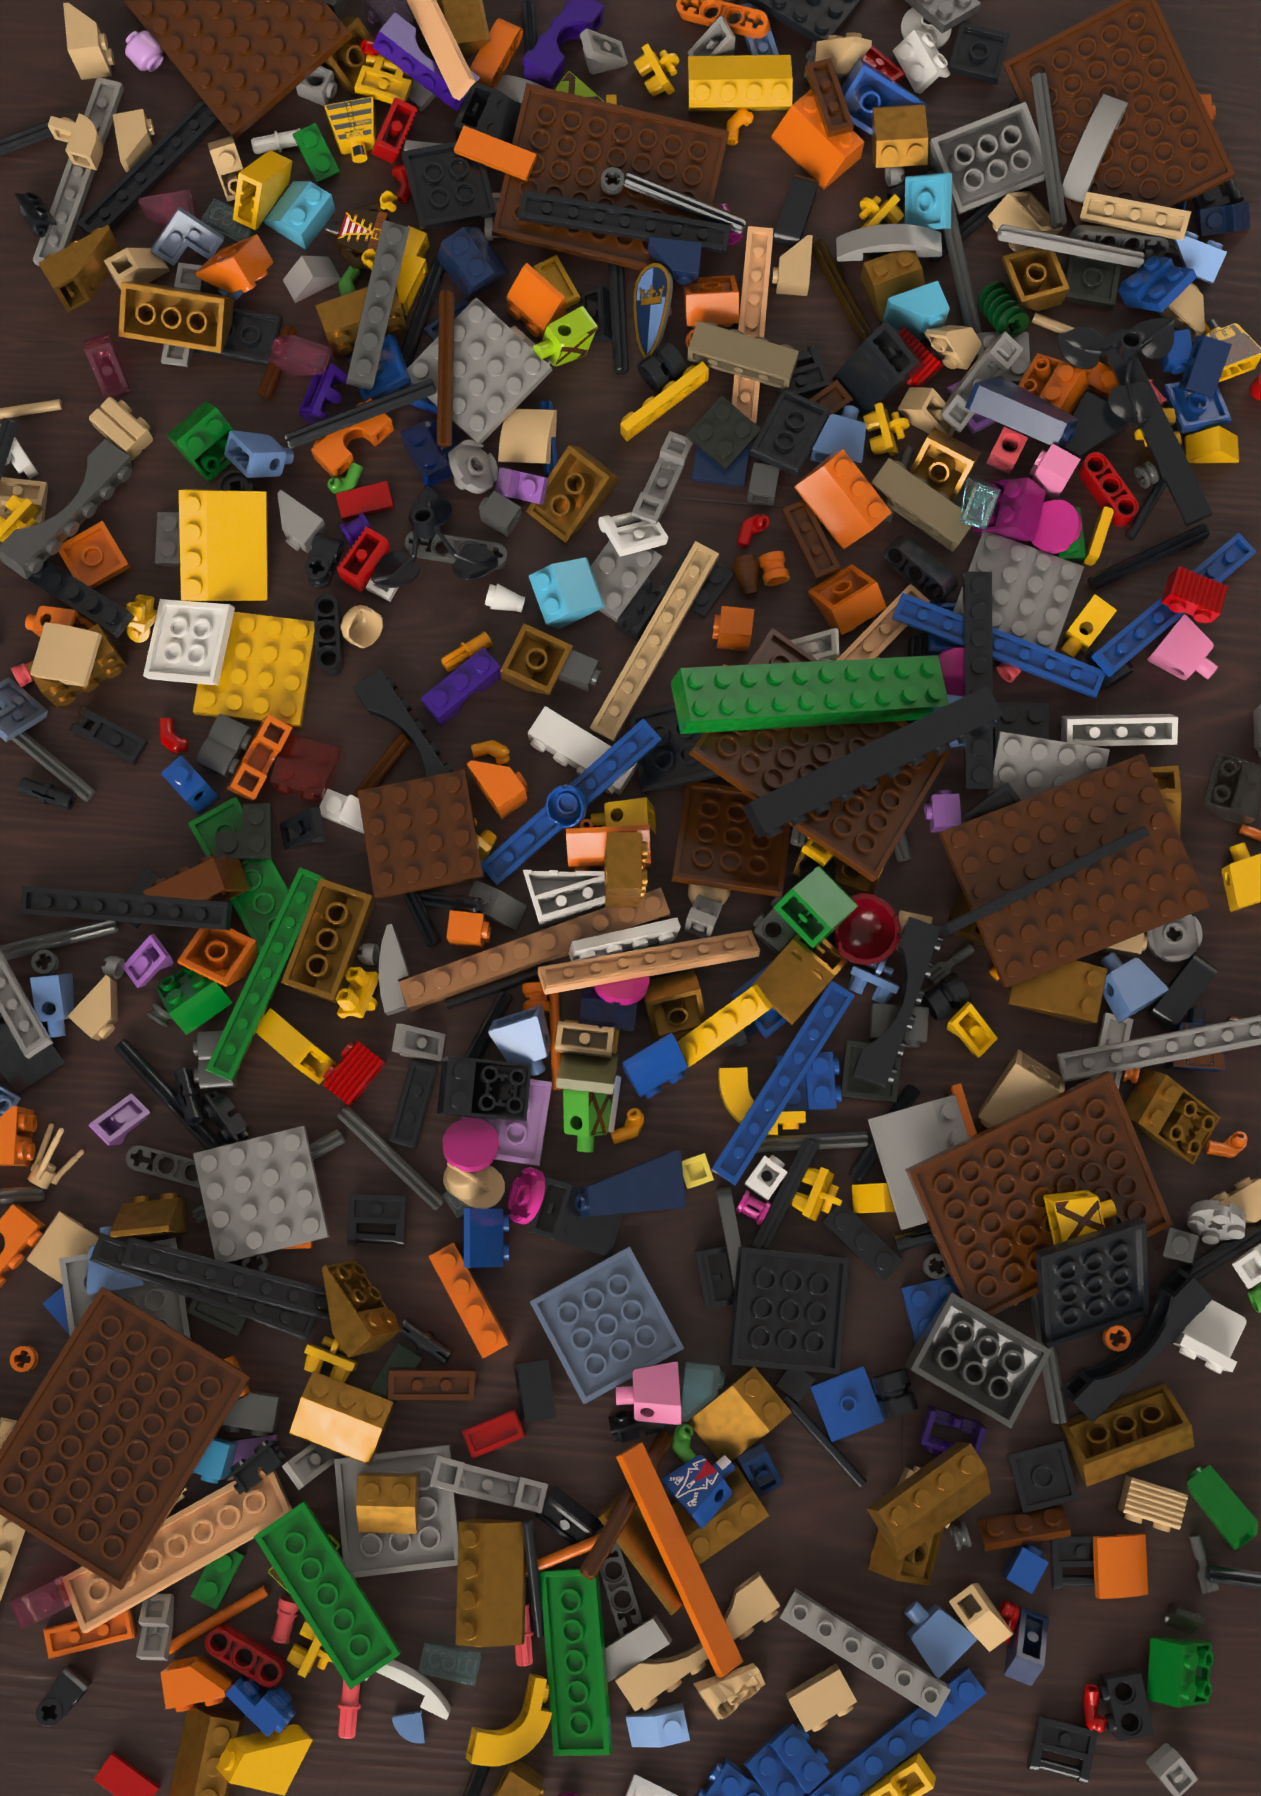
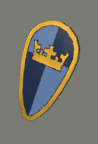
M652 263L646 266L640 272L634 288L635 332L638 347L643 358H646L648 355L654 356V351L659 347L663 338L667 319L672 314L670 307L673 291L672 276L669 269L659 263Z

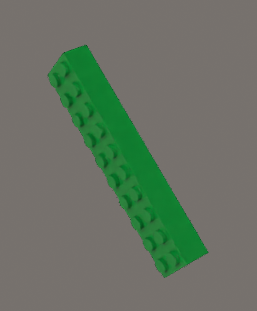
M938 655L680 668L671 680L680 734L918 720L949 705Z

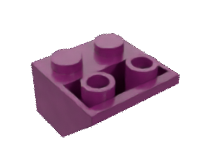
M1029 477L985 482L973 531L977 534H982L983 531L994 533L1016 542L1033 541L1046 491Z

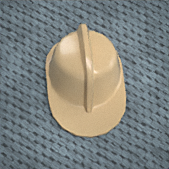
M447 1162L443 1183L450 1194L473 1208L483 1209L495 1206L502 1199L505 1192V1182L502 1175L494 1167L489 1165L480 1171L465 1172Z

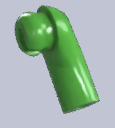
M351 266L348 267L338 284L341 296L356 291L354 282L361 273L359 269L352 268Z
M351 463L346 476L340 478L331 477L328 480V488L333 494L355 489L363 467L356 463Z
M689 1424L678 1425L673 1433L672 1449L684 1464L697 1456L690 1448L693 1428Z

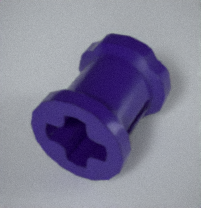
M363 513L358 514V518L350 523L339 525L350 546L354 545V541L358 540V536H362L361 532L364 531L365 527L372 529Z

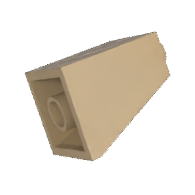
M1018 1049L981 1106L978 1117L984 1126L991 1128L1064 1092L1065 1082L1062 1083L1060 1075Z

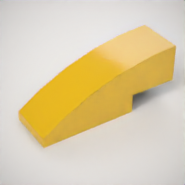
M408 226L410 229L397 281L398 299L405 316H407L428 273L426 259H424L429 248L427 233Z
M918 1752L887 1773L859 1796H922L934 1788L936 1776Z

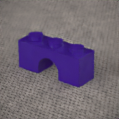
M484 647L481 648L421 698L424 708L440 726H443L462 710L463 702L470 695L478 690L483 693L501 678V666Z

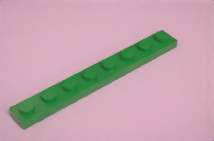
M299 867L205 1069L207 1072L233 1082L292 955L320 878L326 880L325 877Z

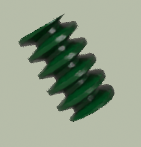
M994 281L983 288L978 297V307L997 333L1001 335L1003 332H1007L1012 338L1021 335L1028 328L1029 316L1020 307V304L1008 288H1006L1005 284L1001 281Z

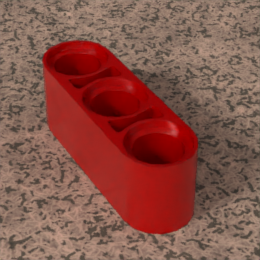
M1090 453L1086 456L1079 469V477L1101 509L1104 506L1113 509L1114 513L1111 523L1118 527H1124L1136 515L1139 504L1108 459L1102 453ZM1088 465L1095 466L1098 472L1091 471ZM1103 486L1110 487L1114 493L1106 492ZM1118 508H1125L1129 514H1122Z
M221 1624L214 1628L206 1637L205 1648L211 1656L264 1687L275 1686L286 1673L287 1663L281 1655L230 1625ZM220 1633L226 1637V1647H220L216 1644V1634ZM241 1649L251 1651L253 1655L251 1662H245L241 1659ZM266 1664H273L277 1667L278 1675L276 1677H270L266 1674Z

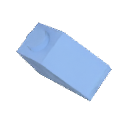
M683 1702L625 1716L632 1747H665L690 1741Z

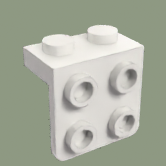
M1211 1300L1205 1309L1171 1343L1180 1347L1179 1353L1193 1360L1198 1357L1206 1361L1205 1367L1219 1374L1222 1373V1370L1233 1372L1237 1361L1230 1357L1245 1328L1246 1319Z

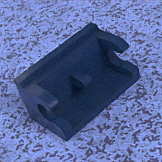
M1205 335L1197 336L1178 388L1198 395L1213 397L1232 344Z

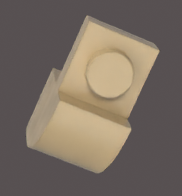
M82 114L78 115L76 123L67 117L57 118L51 116L48 127L56 140L68 143L65 151L72 164L97 171L103 155V144L92 121Z

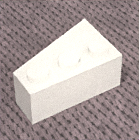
M523 870L540 928L605 908L604 871L558 872V870Z

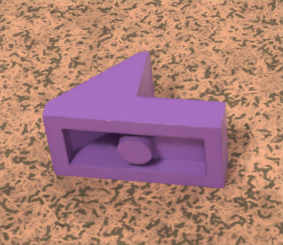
M500 467L495 491L502 496L544 505L549 478Z
M151 934L122 968L136 987L140 988L145 986L160 969L171 966L174 962L155 934Z
M131 1093L92 1121L89 1127L108 1146L119 1145L123 1143L127 1133L146 1120L151 1112Z

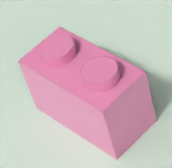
M1052 443L1047 452L1041 451L1029 475L1033 476L1032 480L1046 491L1045 495L1057 500L1081 459Z

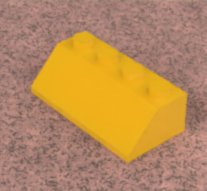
M791 55L688 56V112L737 111L738 109H748V111L789 110L792 106L793 78Z

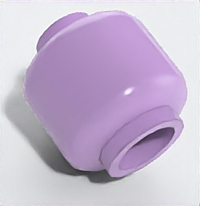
M134 31L126 38L125 54L140 71L148 70L152 72L162 64L164 60L162 56L163 49L150 32L141 31L138 33Z

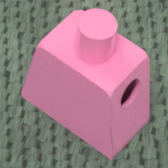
M1185 614L1147 659L1150 663L1182 680H1187L1195 670L1206 679H1209L1218 668L1216 664L1206 658L1214 647L1213 642Z
M678 1362L635 1369L632 1371L633 1386L616 1387V1405L634 1404L635 1420L681 1424Z

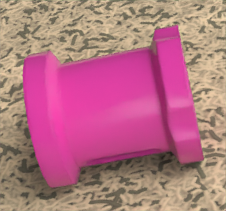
M746 1190L735 1213H743L756 1220V1224L760 1226L771 1203L768 1201L764 1203L750 1195V1191ZM749 1204V1205H751V1206L757 1208L759 1211H756V1210H754V1209L748 1207L747 1205Z

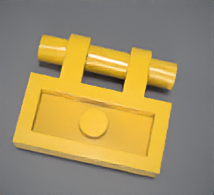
M367 54L366 64L372 65L373 68L365 65L362 66L355 84V93L367 97L373 96V99L389 104L393 103L394 98L407 102L412 88V80L406 79V76L412 77L381 54L377 56ZM384 69L394 72L395 75L384 72Z

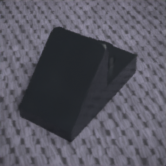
M309 808L280 823L284 850L320 844L326 841L320 808Z

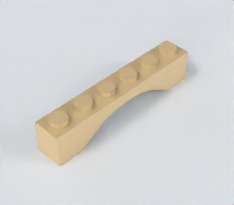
M759 1572L734 1589L731 1603L724 1616V1621L733 1640L737 1637L740 1640L746 1638L754 1631L752 1626L761 1620L765 1623L778 1613L776 1609L780 1607L779 1601ZM702 1643L686 1652L671 1657L647 1658L616 1677L615 1682L635 1712L641 1707L643 1710H647L658 1701L656 1696L665 1690L668 1693L675 1690L681 1685V1678L689 1672L691 1675H695L706 1666L704 1661L709 1658Z

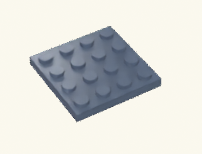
M630 1246L530 1301L583 1404L631 1379L633 1370L654 1366L684 1349Z

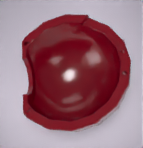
M861 893L850 896L859 906L834 930L836 949L841 956L856 964L871 965L882 962L894 952L899 943L901 925L898 914L895 913L889 903L876 895Z

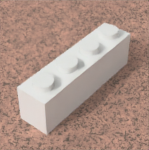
M546 706L528 731V738L531 741L530 745L540 752L545 750L554 755L553 759L563 766L569 764L576 768L578 775L582 774L611 748L605 742ZM637 763L605 792L610 795L615 792L620 796L636 772Z
M1172 714L1061 716L1062 742L1087 746L1177 745L1178 717Z

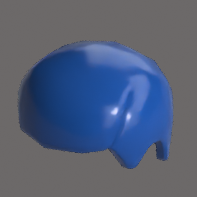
M564 784L555 787L548 794L545 807L551 821L558 824L560 828H569L576 826L585 817L588 805L587 799L581 790L572 785Z

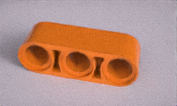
M501 18L495 21L489 32L491 41L479 50L469 68L480 77L478 83L492 88H496L523 37V28Z

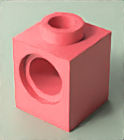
M1004 426L986 464L1010 475L1028 437L1017 430ZM1003 446H1011L1014 451L1008 452L1003 448Z

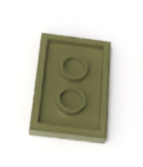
M562 1053L556 1087L613 1094L619 1054H612V1059Z

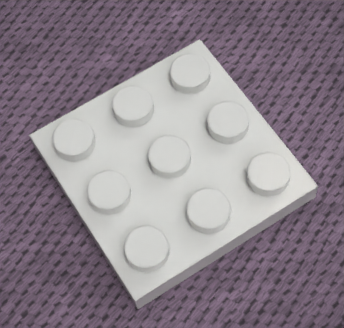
M160 599L143 676L152 680L219 685L235 608L230 604Z

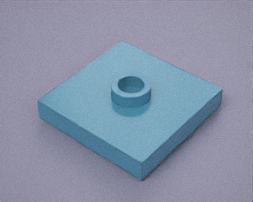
M952 173L905 177L904 224H914L934 230L951 229Z

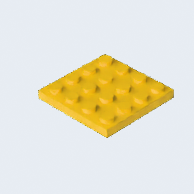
M234 612L219 685L197 684L193 713L195 715L218 717L221 713L231 719L260 723L269 714L289 726L301 728L315 645L314 621Z

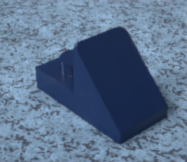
M1249 202L1196 210L1198 237L1250 229Z
M763 1443L737 1457L758 1498L784 1484Z

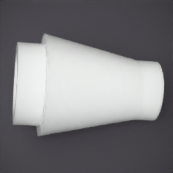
M498 583L496 586L490 584L484 605L490 606V609L517 611L521 613L525 597L514 593Z

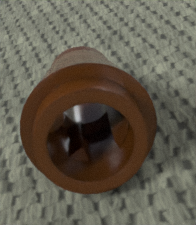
M749 554L734 558L735 564L733 569L743 595L759 593V561L756 560L755 555Z

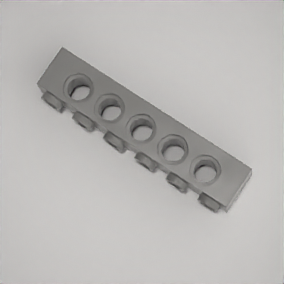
M794 1588L780 1613V1618L937 1717L951 1691L949 1685L941 1679H937L933 1674Z

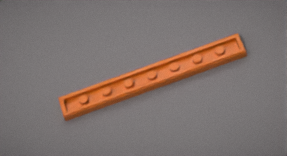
M642 1442L637 1443L616 1456L714 1672L717 1678L724 1677L743 1662L742 1657Z

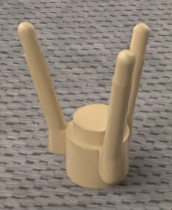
M53 1123L48 1125L36 1160L30 1169L31 1173L27 1178L30 1182L43 1189H48L51 1183L57 1185L61 1177L84 1154L83 1149L79 1150L55 1173L57 1167L49 1163L64 1129H58L45 1154L54 1128Z

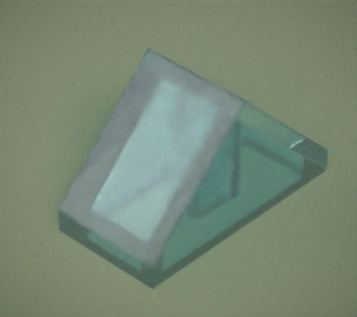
M968 476L965 482L960 522L985 530L1001 490L991 483Z

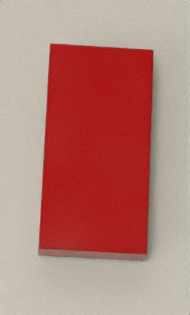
M387 481L336 493L342 521L358 518L360 513L366 516L394 509Z
M516 1409L462 1431L472 1459L526 1437Z
M114 1751L94 1778L95 1782L114 1796H155L161 1787Z

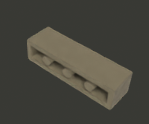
M697 321L688 348L687 361L697 364L703 361L707 367L788 390L797 364L799 351L794 350L793 347L787 344L778 345L769 342L763 337L754 338L744 335L736 329L727 330L721 328L713 322Z
M888 458L871 482V486L887 506L951 552L956 549L976 521L968 509L955 505L945 493L935 491L924 478L911 474L907 471L905 465L899 461H893Z

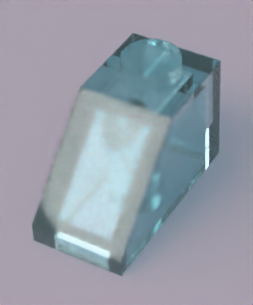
M685 1361L681 1397V1422H687L718 1395V1389L724 1388L725 1372L720 1371V1365Z

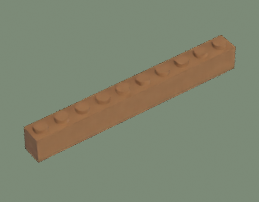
M658 888L645 893V897L640 899L638 907H605L399 981V985L407 1008L412 1012L452 996L568 956L572 941L670 919V910L662 889Z

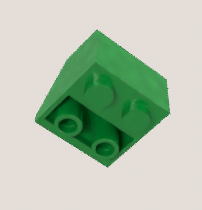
M206 401L166 435L182 456L207 482H210L231 463L224 453L229 431L234 429L219 410Z
M818 866L794 886L773 908L811 948H814L821 944L859 905L821 866Z
M185 966L173 975L165 977L156 986L168 1014L186 1035L233 1003L222 984Z
M1168 1636L1150 1638L1147 1700L1178 1708L1209 1703L1212 1693L1210 1672L1214 1660L1212 1642Z

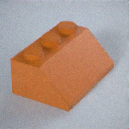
M809 90L791 106L771 137L812 179L819 181V186L823 190L861 159L864 141L854 131L827 137L812 90Z
M844 449L831 453L794 486L841 549H845L869 533L892 513Z
M650 825L566 829L569 872L604 871V851L607 832H641V841H647V858L644 869L651 868Z

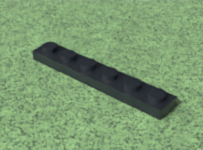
M45 560L42 568L37 573L32 574L26 580L72 610H76L91 622L98 624L117 638H119L134 618L128 610ZM5 565L10 571H12V572H14L15 574H17L18 576L22 577L21 575H19L18 573H16L14 570H12L11 568H9L7 565Z

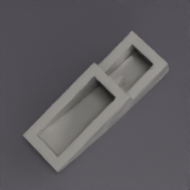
M393 924L386 926L379 956L380 995L384 1012L388 1016L408 1009L399 981L410 978V973Z

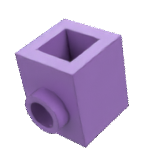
M939 790L935 792V795H931L928 803H925L924 815L925 819L930 821V833L942 832L962 824L959 793L952 794L951 790Z

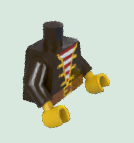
M385 191L380 196V200L372 204L346 210L342 223L328 220L325 234L326 236L337 238L338 251L352 268H369L372 270L383 220L390 222L386 212L388 210L395 212L397 208L392 202L397 200L398 197L392 192Z

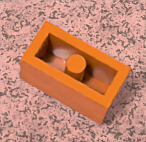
M721 607V614H715L712 639H718L717 648L749 652L754 609Z
M450 910L447 929V940L452 947L484 950L485 943H490L491 927L489 922L486 921L484 914Z

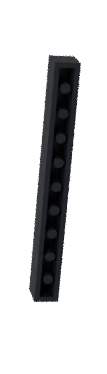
M985 686L748 803L743 810L758 838L765 835L769 839L784 832L783 826L792 823L793 827L808 820L807 814L816 811L817 815L833 807L831 802L840 799L841 803L856 796L855 790L863 787L867 791L880 784L879 778L887 775L891 779L904 772L903 766L910 763L912 767H915L928 760L925 755L934 751L937 756L951 748L949 743L957 740L961 744L974 737L973 731L980 728L983 733L997 725L995 720L1001 717L1003 713L990 688Z

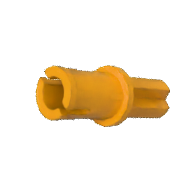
M483 631L467 643H460V647L441 659V663L448 672H451L466 662L481 648L488 649L492 647L493 643L488 634Z

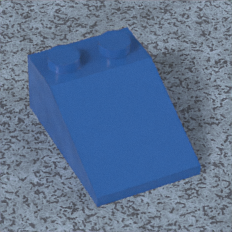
M860 58L841 87L853 124L872 135V107L924 104L926 109L928 106L891 78Z
M672 1032L622 1062L623 1072L639 1098L646 1096L647 1099L662 1091L660 1086L668 1081L673 1085L686 1077L684 1071L688 1069Z
M464 1208V1268L505 1267V1261H510V1244H505V1232H510L509 1215H504V1209Z

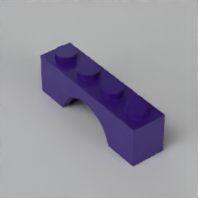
M567 0L561 14L553 18L545 34L542 33L532 51L528 50L523 58L524 78L538 83L545 88L553 89L563 76L565 57L559 48L568 41L581 39L580 34L586 28L597 32L603 24L604 5L596 0Z
M394 12L379 30L372 48L458 112L464 103L468 91L460 100L453 98L437 63L425 56L419 49L415 38L416 28ZM471 71L475 82L478 83L480 77Z

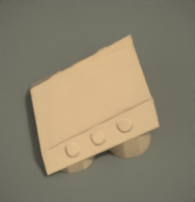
M753 1663L732 1670L724 1677L717 1678V1676L693 1683L701 1698L718 1720L728 1717L738 1708L740 1703L751 1698L766 1685L759 1669Z

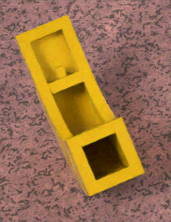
M747 1067L719 1068L718 1082L721 1098L728 1112L740 1124L754 1103L748 1088ZM805 1111L781 1112L767 1136H777L778 1125H782V1130L799 1129V1124L806 1123Z
M529 1673L522 1710L517 1719L509 1726L499 1730L472 1727L466 1753V1759L471 1764L481 1766L506 1765L522 1758L539 1743L548 1728L552 1716L551 1711L542 1707V1703H546L549 1694V1685L546 1684L547 1679L541 1675Z

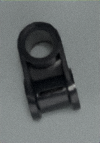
M320 533L315 535L311 551L305 563V571L308 575L309 583L315 588H324L330 584L337 563L340 561L343 553V540Z
M69 1664L58 1676L50 1691L36 1709L38 1722L48 1727L56 1725L83 1697L92 1682ZM52 1704L57 1707L53 1716L49 1713Z

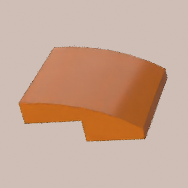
M1146 1534L1093 1536L1095 1597L1098 1599H1113L1148 1595Z

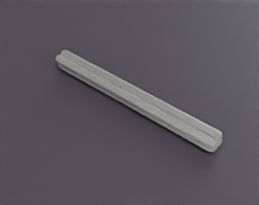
M1005 224L1001 225L997 231V239L999 241L1136 268L1141 267L1145 260L1144 253L1140 251Z

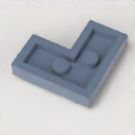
M178 206L151 247V252L174 266L188 246L209 260L224 241V236Z
M10 677L0 682V707L2 708L0 711V737L5 742H8L45 719L48 710Z

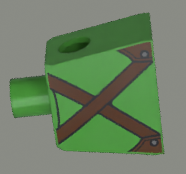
M570 1089L563 1090L565 1134L577 1135L576 1151L593 1152L594 1136L606 1135L608 1133L614 1091L613 1094Z

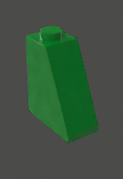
M1211 1465L1204 1469L1198 1467L1189 1474V1481L1187 1482L1188 1491L1234 1552L1257 1536V1519Z

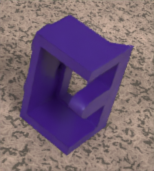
M332 363L328 368H317L299 408V416L310 424L328 418L329 416L323 412L327 401L337 404L342 400L341 394L335 391L333 386L336 384H346L348 375Z
M931 1405L927 1406L926 1416L918 1438L920 1444L924 1445V1450L939 1455L940 1451L944 1452L955 1444L930 1435L933 1423L935 1422L971 1434L969 1443L972 1444L979 1456L987 1431L983 1423Z

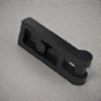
M82 707L79 712L80 718L76 724H72L69 731L135 766L147 747L148 742L91 710ZM91 721L94 723V725L91 728V730L88 731L86 730V728Z

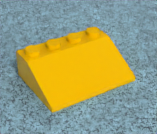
M202 489L179 490L181 600H268L267 492Z

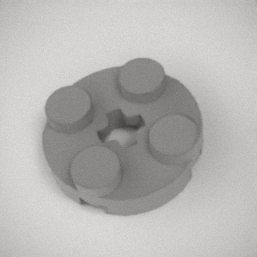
M475 440L463 441L449 452L448 457L455 485L461 490L466 489L472 493L480 494L490 489L493 483L497 481L498 466L491 453L487 455L481 449L484 446L481 443L478 444Z
M1191 914L1144 933L1148 935L1147 946L1151 954L1155 958L1167 962H1180L1189 958L1200 946L1203 935L1199 920ZM1170 927H1174V931L1180 933V936L1175 940L1176 942L1167 937Z
M1203 1200L1194 1203L1190 1207L1187 1226L1194 1234L1201 1236L1204 1243L1217 1244L1219 1240L1242 1239L1245 1237L1246 1214L1239 1206L1229 1203V1207L1219 1205L1220 1200Z

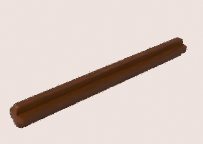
M441 290L439 296L437 444L440 447H450L452 445L455 295L452 290Z
M665 1430L657 1434L647 1452L655 1471L673 1442V1436ZM629 1485L580 1568V1574L588 1580H592L597 1576L637 1505Z

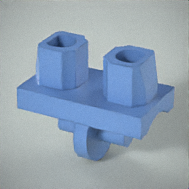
M887 958L879 963L865 965L874 969V973L853 964L850 970L852 975L848 989L862 995L867 982L877 985L872 1000L881 1004H887L892 994H897L900 986L898 983L880 976L881 973L890 977L893 974L894 969L885 966Z

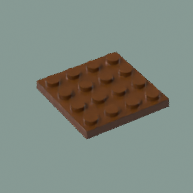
M465 769L358 791L373 894L376 899L484 878L468 777Z
M704 782L686 784L672 882L782 897L791 825L783 826L784 832L769 839L767 835L758 838L743 810L754 799L736 787Z

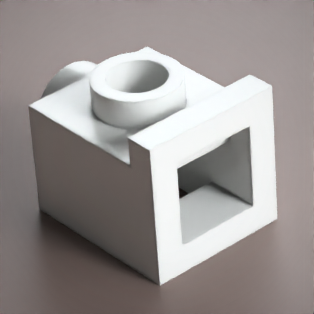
M764 1155L744 1185L766 1201L769 1200L787 1174V1171L783 1169L785 1164L773 1155L770 1158ZM763 1171L771 1173L772 1178L770 1181L762 1180L761 1174Z

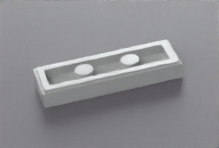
M654 1615L605 1646L608 1682L671 1643L672 1638L657 1615Z

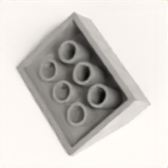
M1026 102L932 138L928 142V161L930 166L937 173H952V197L958 215L1004 197L1008 193L1019 191L1045 180L1040 138Z
M955 1095L868 1119L901 1230L927 1223V1219L905 1169L968 1139Z

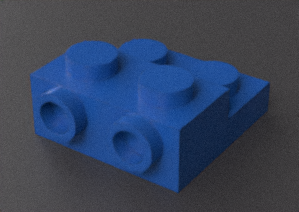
M1152 256L1137 269V272L1122 281L1118 291L1126 307L1163 312L1197 276L1194 269L1174 266L1171 258Z
M833 1052L818 1053L782 1112L837 1108V1103L842 1101L841 1087L835 1086L834 1075L839 1074L838 1058H833ZM783 1056L775 1057L776 1067Z
M242 1675L225 1695L267 1737L274 1730L279 1734L296 1714L292 1709L294 1707V1704L291 1702L292 1697L284 1688H277L276 1686L271 1687L265 1693L262 1690V1685Z
M785 1723L743 1763L767 1796H803L805 1793L809 1794L830 1774L826 1768V1765L829 1763L828 1759L819 1749L814 1751L807 1743L810 1736L800 1724L795 1727L793 1723Z
M727 1758L723 1760L721 1765L718 1762L714 1765L708 1775L710 1782L704 1790L700 1788L695 1796H767L754 1778Z

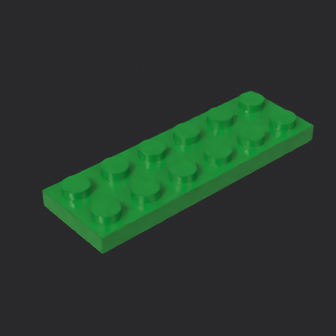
M237 797L228 800L188 823L206 857L214 855L216 858V832L243 831V807ZM272 859L240 861L251 890L230 899L250 937L256 940L259 953L289 891Z
M303 1501L254 1536L350 1690L401 1654L400 1649L306 1501Z
M580 1568L540 1571L549 1703L550 1711L552 1712L553 1756L610 1755L613 1753L599 1572L594 1579L588 1580L580 1574Z

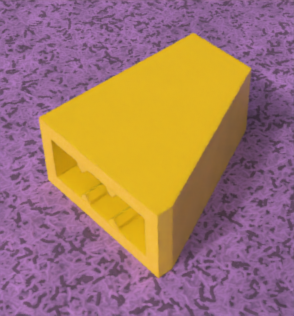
M269 150L240 171L232 220L253 230L258 229L289 185L293 161Z
M270 1008L263 1015L256 1033L294 1067L320 1085L324 1080L323 1075L327 1069L333 1064L336 1066L337 1063L273 1009Z
M297 1724L285 1726L279 1734L274 1730L268 1737L263 1732L233 1738L229 1740L224 1752L221 1754L216 1768L231 1784L285 1796L313 1739Z

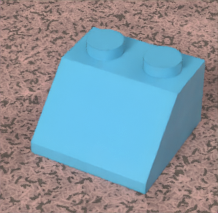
M293 181L264 219V224L307 250L336 211L332 195L311 181Z
M935 281L888 298L882 323L887 321L893 324L898 331L905 327L918 340L924 338L929 340L925 335L926 330L944 326L950 309L939 282Z
M586 557L551 564L529 575L543 618L548 626L561 629L605 607Z

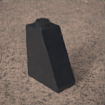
M1087 391L1073 414L1074 417L1079 419L1075 427L1077 433L1070 443L1060 446V448L1081 459L1079 462H1081L1087 455L1097 451L1123 433L1128 427L1129 422L1115 416L1111 412L1107 401Z

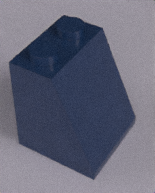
M462 227L441 242L437 259L467 301L509 273L479 227Z

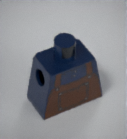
M1190 1008L1188 1010V1023H1178L1172 1032L1212 1025L1205 1024V1008ZM1220 1052L1166 1063V1069L1222 1072L1227 1070L1225 1053Z

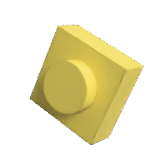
M705 1153L682 1161L683 1179L687 1189L714 1180Z

